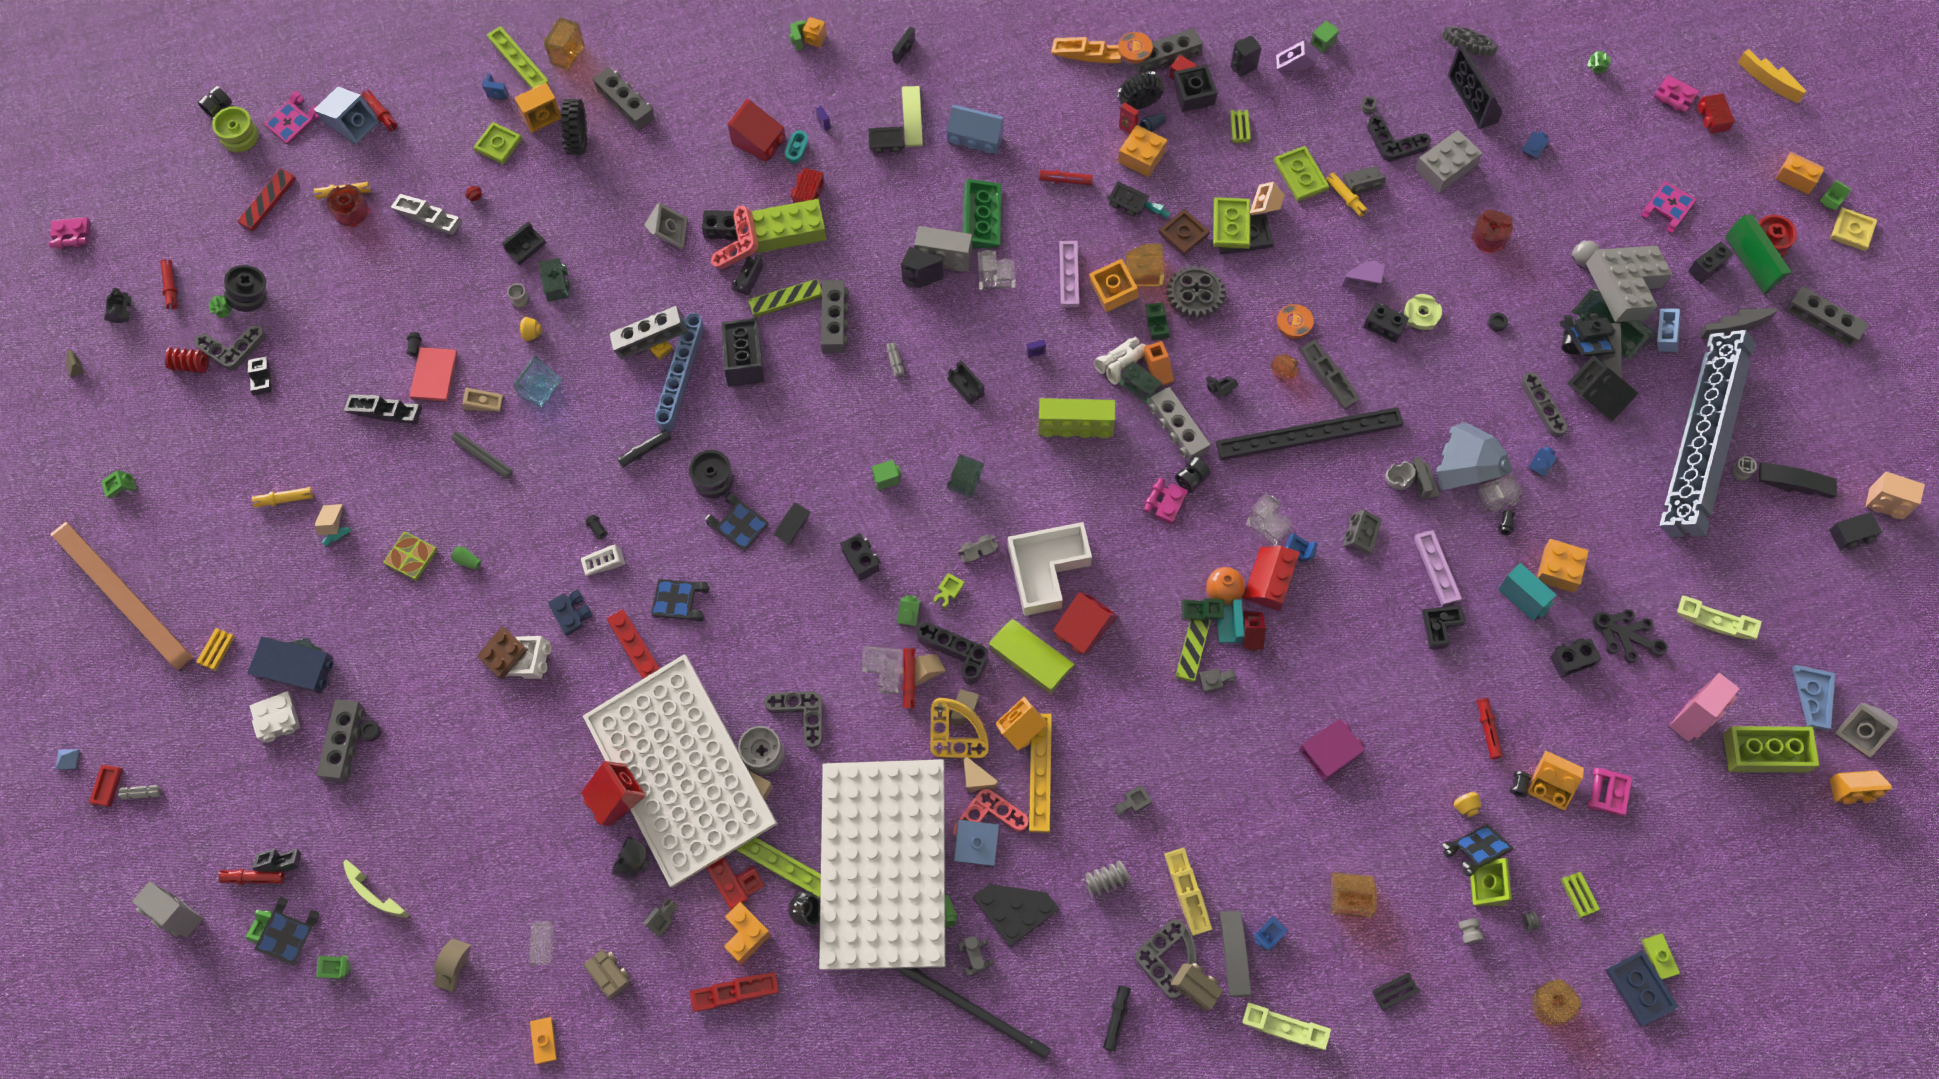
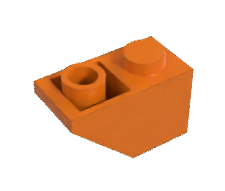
M1160 341L1145 346L1143 358L1156 387L1173 383L1174 376L1171 363L1163 342Z

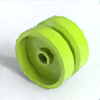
M233 106L222 109L215 115L212 121V128L216 136L228 151L237 153L249 150L256 144L259 138L257 126L249 113L241 107Z

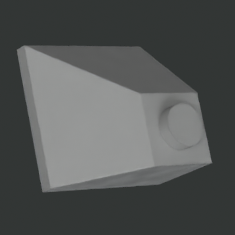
M1861 702L1837 729L1835 734L1871 758L1897 729L1898 720L1880 708Z

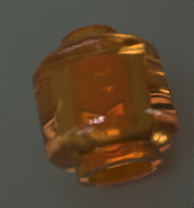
M1286 353L1277 355L1271 364L1272 373L1284 381H1288L1291 377L1294 379L1300 370L1297 368L1298 361Z

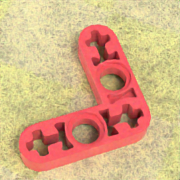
M741 205L734 211L738 241L712 255L711 263L718 269H725L752 255L758 249L752 212L745 206ZM749 226L747 233L743 234L744 228ZM737 249V254L732 257V252Z
M989 789L981 790L959 819L982 822L989 813L1016 832H1023L1028 827V817L1022 811ZM990 795V801L995 804L993 810L991 809L992 804L986 801L983 803L982 796ZM999 806H1006L1009 811L1006 815L1001 816L997 813V808ZM977 810L980 813L979 819H970L968 816L969 812ZM1012 812H1015L1013 817L1017 820L1023 818V826L1021 824L1015 825L1016 821L1010 818ZM957 823L955 824V826H954V828H953V833H954L955 838H956V831H957Z

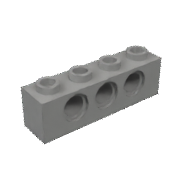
M1170 387L1150 397L1149 410L1158 417L1160 426L1167 430L1170 440L1173 444H1177L1179 452L1184 459L1186 458L1190 461L1193 457L1200 458L1209 453L1210 443ZM1164 410H1170L1171 413H1166ZM1174 424H1180L1182 427H1175ZM1189 438V439H1191L1192 441H1191V442H1187V441H1185L1184 439Z

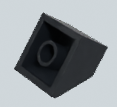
M1208 64L1174 71L1176 95L1182 112L1215 105L1218 92Z
M909 246L901 262L902 283L909 287L921 288L942 280L944 277L943 257Z

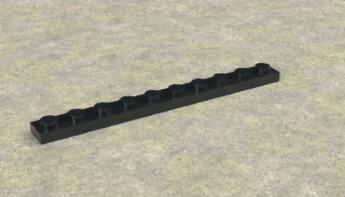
M1399 407L1217 440L1216 447L1221 461L1402 427L1404 423Z

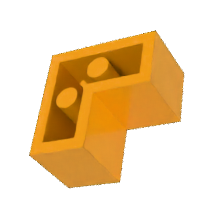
M739 902L725 916L738 933L724 947L742 965L771 937V934Z

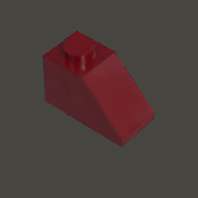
M1243 611L1244 649L1250 651L1264 650L1266 627L1263 612Z

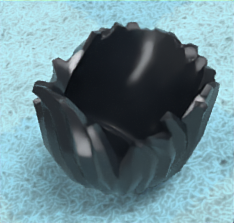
M812 892L796 894L791 899L788 910L793 923L797 926L815 928L820 923V898Z

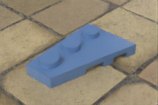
M1794 665L1792 669L1807 727L1829 731L1832 722L1835 673Z

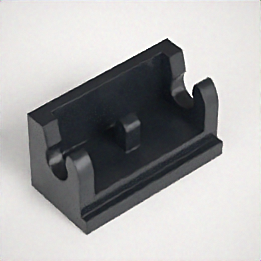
M751 255L746 257V261L737 279L732 283V290L749 296L763 268L761 256L756 255L755 259L751 258Z
M960 360L957 362V368L954 371L951 368L949 369L947 380L971 405L985 395L984 384Z

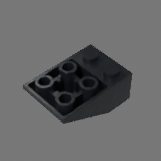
M1594 355L1567 383L1612 422L1639 394Z

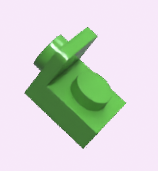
M116 470L101 481L105 496L111 499L125 489L130 491L136 489L132 474Z

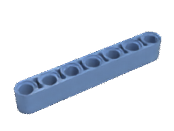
M691 313L685 319L688 332L680 335L655 413V420L660 431L664 429L667 432L671 431L676 422L704 332L702 318L697 313Z

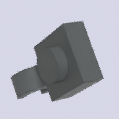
M1219 668L1199 672L1204 693L1223 689V683L1233 682L1236 678L1234 670H1228L1221 674Z
M1140 785L1124 794L1126 800L1116 805L1114 810L1118 816L1126 813L1129 809L1136 813L1152 804V800L1144 787Z
M667 898L663 902L661 910L655 907L643 924L656 936L660 937L673 922L669 917L676 911L678 905Z

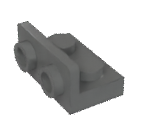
M1378 166L1345 173L1343 180L1353 194H1362L1365 191L1382 188L1386 176L1385 174L1381 175Z
M1421 456L1414 457L1411 464L1416 469L1414 482L1420 500L1439 497V491L1429 463L1423 462Z
M1364 509L1353 513L1350 517V525L1344 535L1343 546L1346 548L1354 546L1360 551L1370 554L1373 551L1382 519Z

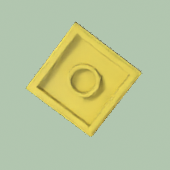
M1842 207L1830 239L1866 251L1877 220Z

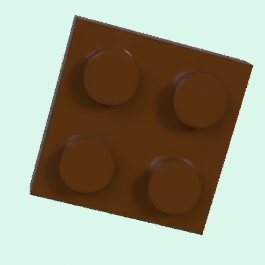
M1183 209L1160 228L1158 234L1184 256L1204 240L1210 231L1188 211Z
M501 626L477 657L499 678L504 679L528 648L507 628Z

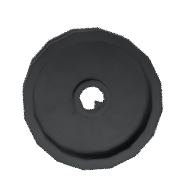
M238 265L229 269L224 277V296L227 304L231 308L242 312H251L261 308L266 299L267 280L265 275L258 268L250 265Z
M716 450L702 451L692 459L689 465L692 483L695 490L701 496L718 498L725 495L731 489L734 475L728 458L722 452Z

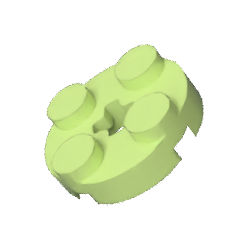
M1419 294L1414 296V298L1408 300L1404 308V315L1409 318L1407 325L1420 330L1433 329L1441 318V305H1438L1435 302V298L1430 295ZM1421 309H1424V312L1428 314L1422 315L1419 312Z

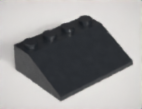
M1462 43L1458 44L1448 78L1478 128L1482 129L1499 122L1502 109Z

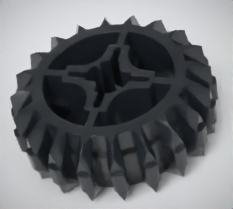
M1142 71L1140 74L1136 73L1135 76H1130V79L1125 80V83L1120 85L1121 88L1118 89L1117 95L1121 106L1127 103L1136 110L1151 106V104L1157 102V99L1161 98V95L1164 93V84L1161 77L1155 72L1147 71L1144 73Z

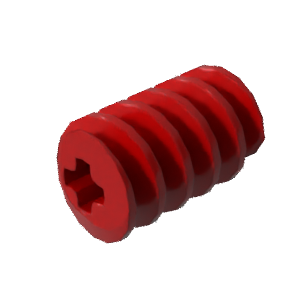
M169 347L166 351L165 365L172 371L205 373L209 366V356L206 353L203 355L201 350L195 352L194 349H190L188 352L185 348L181 351L180 348L174 350L172 347Z

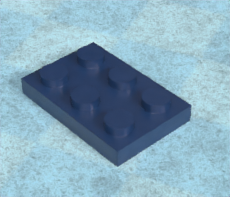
M1643 950L1605 970L1640 1028L1678 1008L1677 1003Z

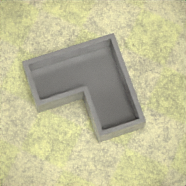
M1658 246L1598 249L1586 263L1615 322L1646 320L1657 307L1649 289L1661 288L1673 275Z

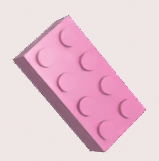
M1718 673L1688 702L1669 727L1688 742L1693 737L1698 739L1702 733H1705L1709 727H1712L1725 714L1728 706L1735 702L1738 698L1735 694L1740 688Z

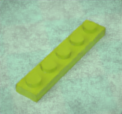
M501 26L487 34L488 40L531 89L544 83L550 85L548 79Z
M758 838L752 839L735 850L803 890L812 892L821 899V874Z

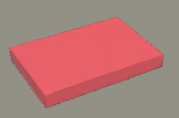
M420 347L409 397L415 400L447 402L457 351Z

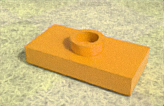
M552 1017L530 1021L535 1064L557 1061Z

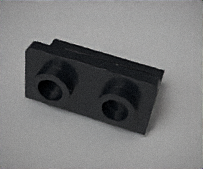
M903 126L868 128L869 149L873 150V153H882L885 149H890L891 152H900L901 149L905 148Z
M1117 181L1111 195L1107 196L1106 199L1110 202L1109 205L1116 209L1122 207L1126 209L1125 213L1131 216H1135V214L1141 216L1150 196Z
M530 222L520 226L515 233L508 236L502 242L505 253L519 266L546 244L545 239L533 229Z

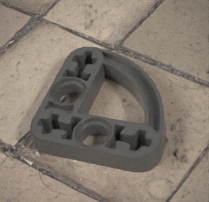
M1177 919L1169 921L1145 942L1135 954L1137 964L1163 994L1170 999H1176L1182 993L1177 989L1178 993H1169V985L1167 983L1164 986L1161 984L1168 976L1171 977L1168 980L1171 984L1175 975L1159 957L1182 938L1187 953V964H1196V949L1193 938L1184 923ZM1171 925H1173L1174 927L1179 926L1180 934L1176 932L1173 933L1170 936V939H1172V941L1170 942L1168 936L1165 935L1163 932L1165 931L1166 934L1170 933L1172 930ZM1156 938H1163L1166 941V946L1159 949L1154 945V940ZM1141 952L1144 954L1149 953L1148 959L1151 963L1153 960H1156V963L1150 969L1147 968L1149 963L1146 960H1140ZM1161 967L1165 972L1164 977L1156 978L1153 975V969Z

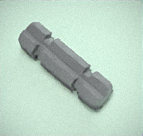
M889 343L886 347L894 376H903L904 370L895 343Z
M151 785L149 787L138 786L131 787L130 789L128 787L120 788L119 798L159 797L161 788L158 785Z

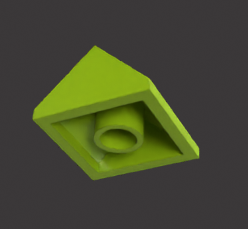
M1508 858L1496 859L1482 866L1470 876L1474 906H1505L1512 900Z

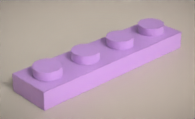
M1059 241L1061 308L1079 307L1078 242Z
M1434 530L1415 535L1414 540L1441 606L1460 602L1462 598Z

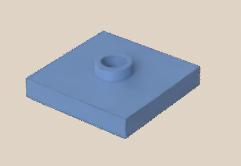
M958 820L953 861L994 866L999 825Z

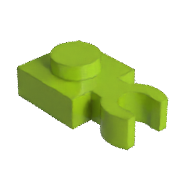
M947 573L938 587V591L941 593L934 597V604H937L939 600H944L942 608L946 609L949 605L948 599L952 598L955 600L964 587L965 582Z

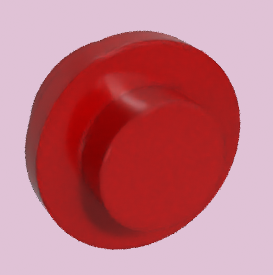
M479 186L469 187L466 190V199H469L470 202L480 199L483 195L481 193L482 189Z

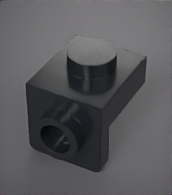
M1210 376L1206 377L1207 389L1211 394L1219 397L1233 392V389L1239 386L1236 379L1228 376L1220 381Z

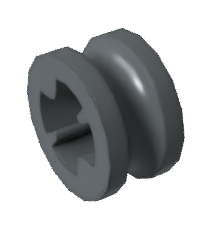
M1372 96L1364 97L1360 105L1361 111L1365 114H1372L1376 109L1377 100Z
M1531 911L1530 914H1522L1523 924L1528 932L1532 931V928L1535 930L1540 929L1539 919L1535 911Z

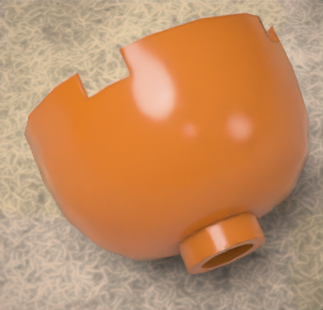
M1231 567L1216 569L1210 574L1206 583L1208 598L1224 600V606L1232 605L1233 600H1240L1245 592L1243 576Z

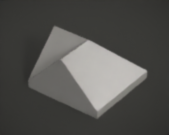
M659 202L644 226L653 235L679 249H683L687 217Z

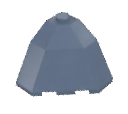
M1466 422L1451 427L1449 432L1451 434L1450 441L1445 444L1442 453L1444 458L1436 471L1440 490L1475 484L1512 473L1508 454L1494 436Z

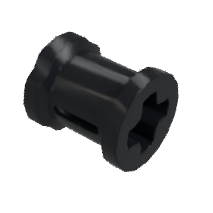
M1515 771L1513 775L1515 778L1514 784L1510 788V793L1519 797H1527L1529 793L1527 788L1529 781L1532 780V776L1523 771Z

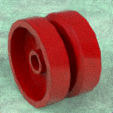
M1776 214L1767 215L1759 221V225L1783 258L1797 239V230L1795 225L1784 216Z

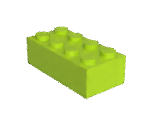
M819 199L751 211L758 240L756 253L826 240Z
M1039 398L1038 435L1044 437L1062 436L1065 438L1071 436H1080L1082 438H1089L1091 436L1100 438L1113 437L1115 400Z
M1731 726L1723 733L1729 772L1810 773L1819 767L1813 727Z

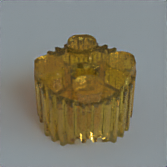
M1557 979L1546 982L1537 988L1532 999L1534 1002L1532 1006L1535 1007L1533 1008L1535 1010L1534 1015H1537V1019H1541L1540 1022H1545V1024L1550 1023V1026H1561L1574 1019L1579 1011L1578 1008L1581 1006V999L1576 995L1577 991H1574V987L1571 988V985H1567V982ZM1555 1000L1557 1001L1558 1006H1555L1553 1004Z

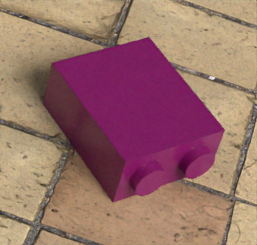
M1339 718L1302 744L1299 751L1325 782L1362 756L1365 749L1363 742L1358 737L1355 738L1351 733L1350 726Z

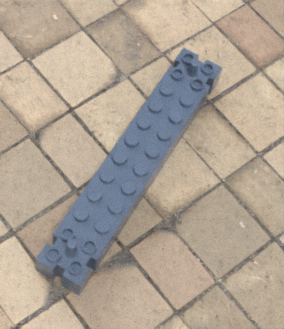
M1746 330L1732 331L1730 336H1727L1725 333L1710 334L1707 344L1710 352H1706L1704 355L1665 503L1668 512H1663L1660 521V527L1669 537H1684L1687 532L1691 536L1707 535L1710 522L1706 517L1712 515L1751 362L1748 357L1753 354L1755 341Z

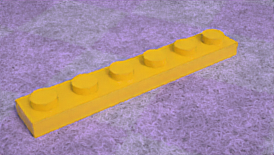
M1041 714L1048 724L1045 725L1046 727L1043 732L1031 738L1029 832L1050 833L1052 714Z

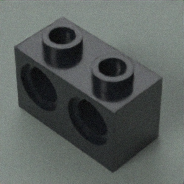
M704 210L702 221L704 238L711 240L738 239L734 211Z
M861 533L840 543L841 551L859 581L880 571V559L876 553L871 552V544L867 537L863 538ZM855 546L861 547L858 551L852 550ZM866 561L871 563L869 566L861 565L863 562Z
M1583 638L1577 639L1569 646L1565 644L1560 645L1554 649V653L1550 656L1560 678L1596 666L1602 659L1592 638L1586 640ZM1580 650L1585 651L1588 656H1584ZM1562 656L1567 657L1570 662L1564 661Z

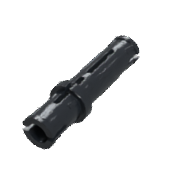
M664 429L642 444L631 447L630 451L617 457V460L621 467L625 468L630 463L641 460L642 456L671 440V437L667 430Z
M1118 985L1116 999L1111 1006L1113 1010L1103 1049L1116 1052L1125 1012L1127 1013L1128 1011L1127 1004L1131 992L1129 987Z

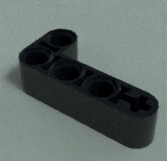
M928 622L918 625L917 638L922 645L965 662L962 668V677L965 683L974 685L980 680L988 662V650L986 647ZM943 638L948 640L946 644H941L938 641ZM964 646L966 650L960 652L957 650V647ZM979 653L984 655L982 659H976L974 656ZM970 670L976 672L974 676H968L966 673Z

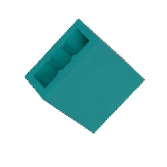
M1521 563L1506 576L1498 589L1533 621L1538 616L1543 618L1548 613L1549 609L1554 605L1552 600L1556 596L1551 589Z

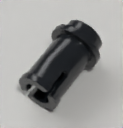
M410 332L407 336V355L417 357L422 338L419 333Z
M1504 510L1498 529L1503 535H1511L1514 531L1515 512Z
M591 515L586 519V526L593 531L598 540L608 534L600 523L598 516Z

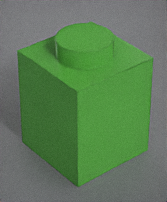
M1325 21L1313 32L1310 44L1324 53L1337 41L1339 30L1336 26Z
M893 460L871 466L878 490L900 484L899 477L902 474L899 465L895 466Z

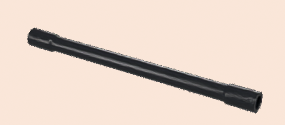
M917 968L900 969L899 973L914 982H918L1002 1032L1041 1058L1046 1059L1051 1048L1029 1037L923 974L921 970Z

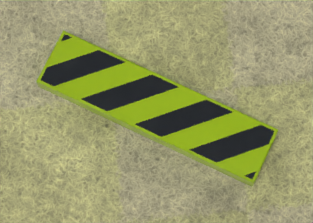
M817 278L748 300L753 316L757 317L822 297V290Z
M1190 621L1175 678L1195 682L1210 621Z

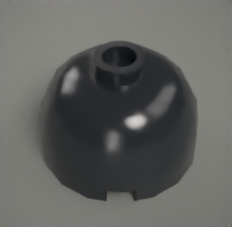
M629 836L626 838L612 868V875L623 879H632L640 871H645L649 860H646V848L641 842Z

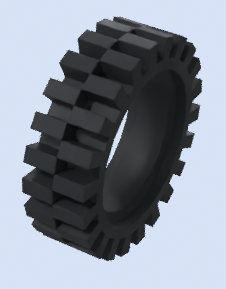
M564 99L561 107L563 148L567 155H584L587 146V120L584 102L582 99Z

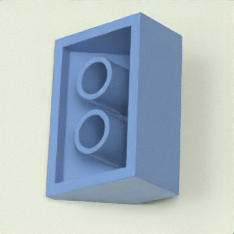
M953 104L947 128V142L966 146L970 149L982 150L986 153L998 154L1003 139V117Z

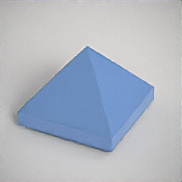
M58 750L55 769H77L80 750Z

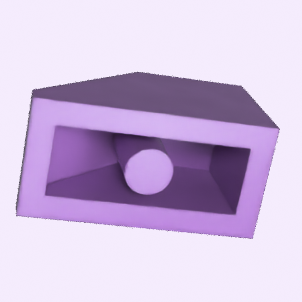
M1303 40L1276 55L1277 70L1304 71L1317 64V50Z
M1375 261L1362 263L1345 274L1342 286L1379 292L1384 264Z

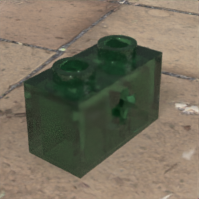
M560 258L539 262L543 291L547 301L568 298V290H571L569 279L565 277V275H568L566 264H562Z
M1134 361L1121 373L1120 384L1148 405L1150 397L1161 392L1162 382Z

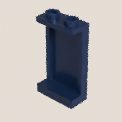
M261 636L248 674L256 679H267L321 694L327 684V675L333 668L334 658L327 652Z

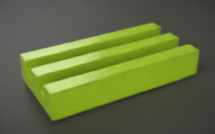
M1231 110L1232 143H1250L1248 110H1244V112H1241V110L1237 112ZM1235 117H1238L1239 138H1236ZM1242 117H1244L1246 138H1243Z
M1581 871L1560 880L1579 918L1600 910ZM1568 881H1571L1586 911L1583 912Z

